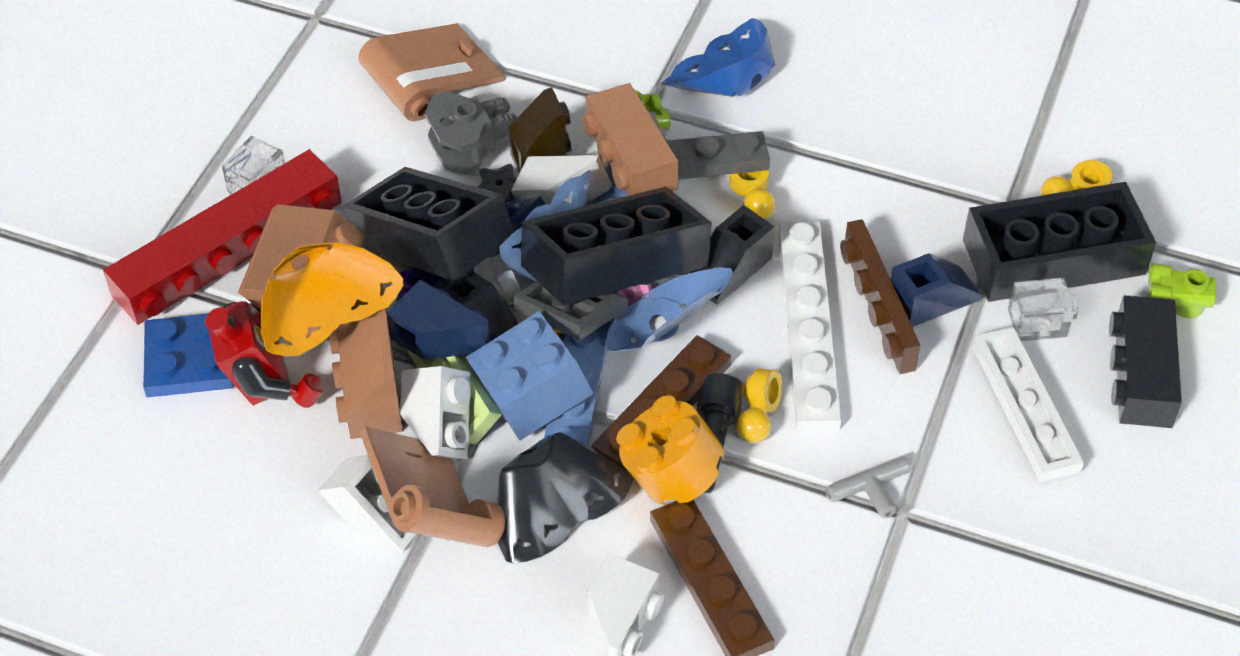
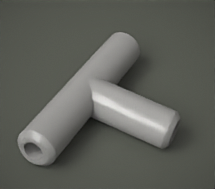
M902 456L830 484L825 489L827 498L834 503L865 490L882 518H889L895 514L897 507L882 483L909 473L911 469L910 463L907 458Z

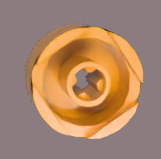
M666 395L657 399L651 408L640 414L632 423L622 427L616 438L617 443L620 445L619 455L622 464L647 495L658 504L667 505L664 502L665 500L675 499L679 504L697 498L717 479L720 471L716 466L720 456L724 460V449L721 442L696 409L686 402L676 401L673 396Z

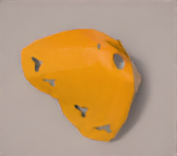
M334 242L296 248L283 258L280 264L273 270L271 276L274 274L275 278L273 280L269 278L262 298L261 333L266 351L282 356H300L325 341L340 324L359 321L388 308L402 289L403 278L389 262L361 247ZM331 245L332 249L329 250L327 246ZM304 255L308 257L307 264L304 267H292V262ZM392 282L391 286L385 288L384 295L380 296V283ZM356 300L368 302L367 305H359L355 310H351ZM321 326L319 330L313 331L310 337L306 338L308 327ZM281 336L286 341L291 342L292 345L284 343L275 345L274 342L278 341Z

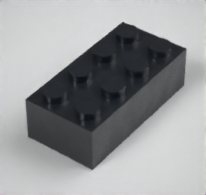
M403 167L342 206L348 222L352 223L359 231L366 235L361 248L452 281L467 276L473 267L486 258L500 254L499 246L515 232L501 194L409 167Z
M1127 182L970 207L963 235V243L988 302L1146 275L1157 243Z
M662 187L522 221L521 267L562 305L577 304L584 299L603 294H615L622 289L652 284L659 279L674 275H686L690 271L708 267L712 222L668 187Z

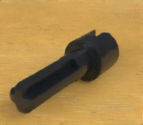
M712 373L707 375L704 380L696 411L724 448L728 426L735 424L740 415L745 385L741 380L729 374ZM721 456L716 466L718 470L720 466ZM716 480L704 493H711L714 490Z

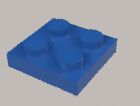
M208 314L145 320L143 389L147 398L233 388V383L222 372L215 361L209 330L205 325Z

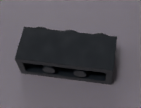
M1123 295L1118 312L1112 311L1109 321V336L1116 337V345H1113L1110 356L1111 371H1117V379L1114 380L1112 386V405L1119 406V423L1173 428L1182 404L1175 300Z

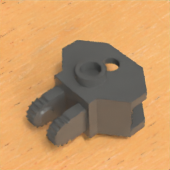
M448 90L432 95L425 112L426 120L431 125L428 140L442 166L463 174L480 169L486 151L494 149L493 141L509 135L508 127L517 119L514 113L508 114L511 107L507 99L496 97L494 100L490 99L480 102L477 96L467 98Z

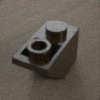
M552 87L544 89L508 127L510 155L519 174L528 157L567 156V153L572 150L571 141L566 131V125L571 123L569 110L564 101H558Z

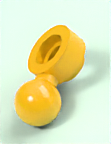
M1085 160L1074 166L1071 179L1067 180L1062 176H1052L1046 179L1041 186L1040 194L1042 196L1112 184L1113 174L1105 163L1097 160Z
M769 170L729 174V186L732 191L745 197L743 205L763 219L769 218L776 206L773 195L766 190L769 183Z
M757 368L746 379L744 395L751 407L743 411L736 421L737 433L746 442L759 443L766 439L770 433L771 421L767 412L772 413L778 408L782 395V378L777 369Z

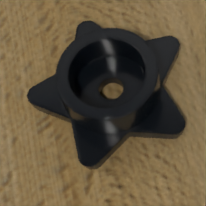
M507 164L498 170L481 168L479 170L482 183L478 188L501 194L505 204L514 198L511 190L517 178L514 177L512 164Z

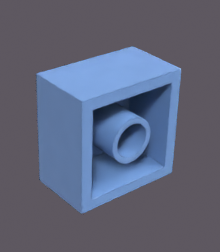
M540 311L466 357L519 441L594 394L577 361Z

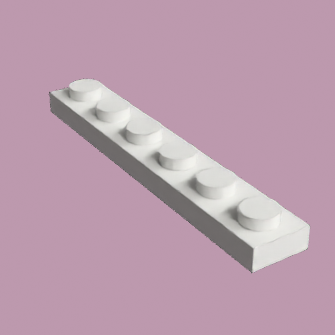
M820 221L779 222L778 233L796 431L840 430L841 413Z

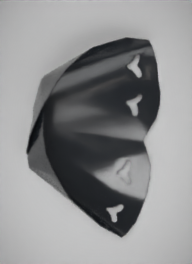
M561 432L548 435L539 440L529 449L515 457L499 473L497 504L503 509L505 527L498 545L506 562L521 563L531 561L557 548L567 539L577 522L597 519L608 513L625 499L634 477L620 461ZM622 472L624 475L618 478V486H615L613 473ZM591 493L604 497L602 500H595L592 505L587 506ZM557 524L558 527L555 530L549 531L548 536L544 538V525ZM518 538L531 544L530 547L521 546L517 551H513Z

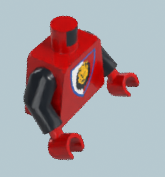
M246 301L232 302L224 307L213 309L207 315L205 325L209 330L218 367L253 406L266 399L286 401L288 397H292L299 406L309 408L323 394V390L317 389L321 384V379L314 374L307 373L297 385L290 384L283 356L266 351L261 333V310L254 304ZM279 340L274 342V344H280Z

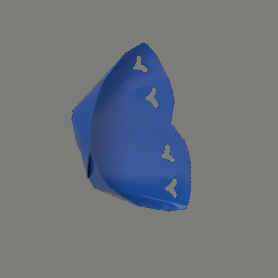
M755 18L749 19L730 34L721 35L709 42L704 54L688 57L681 61L661 85L729 97L746 94L765 79L775 66L767 28L760 20ZM748 29H751L749 32V38L739 39L741 35H745L747 33ZM726 43L729 44L730 50H719V48L725 47ZM695 65H699L697 73L686 72V70L693 69Z

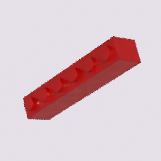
M308 149L104 268L103 273L111 296L137 325L159 315L164 309L195 293L199 288L230 272L234 267L251 258L270 212L277 204L332 210L341 204L342 199L338 176Z

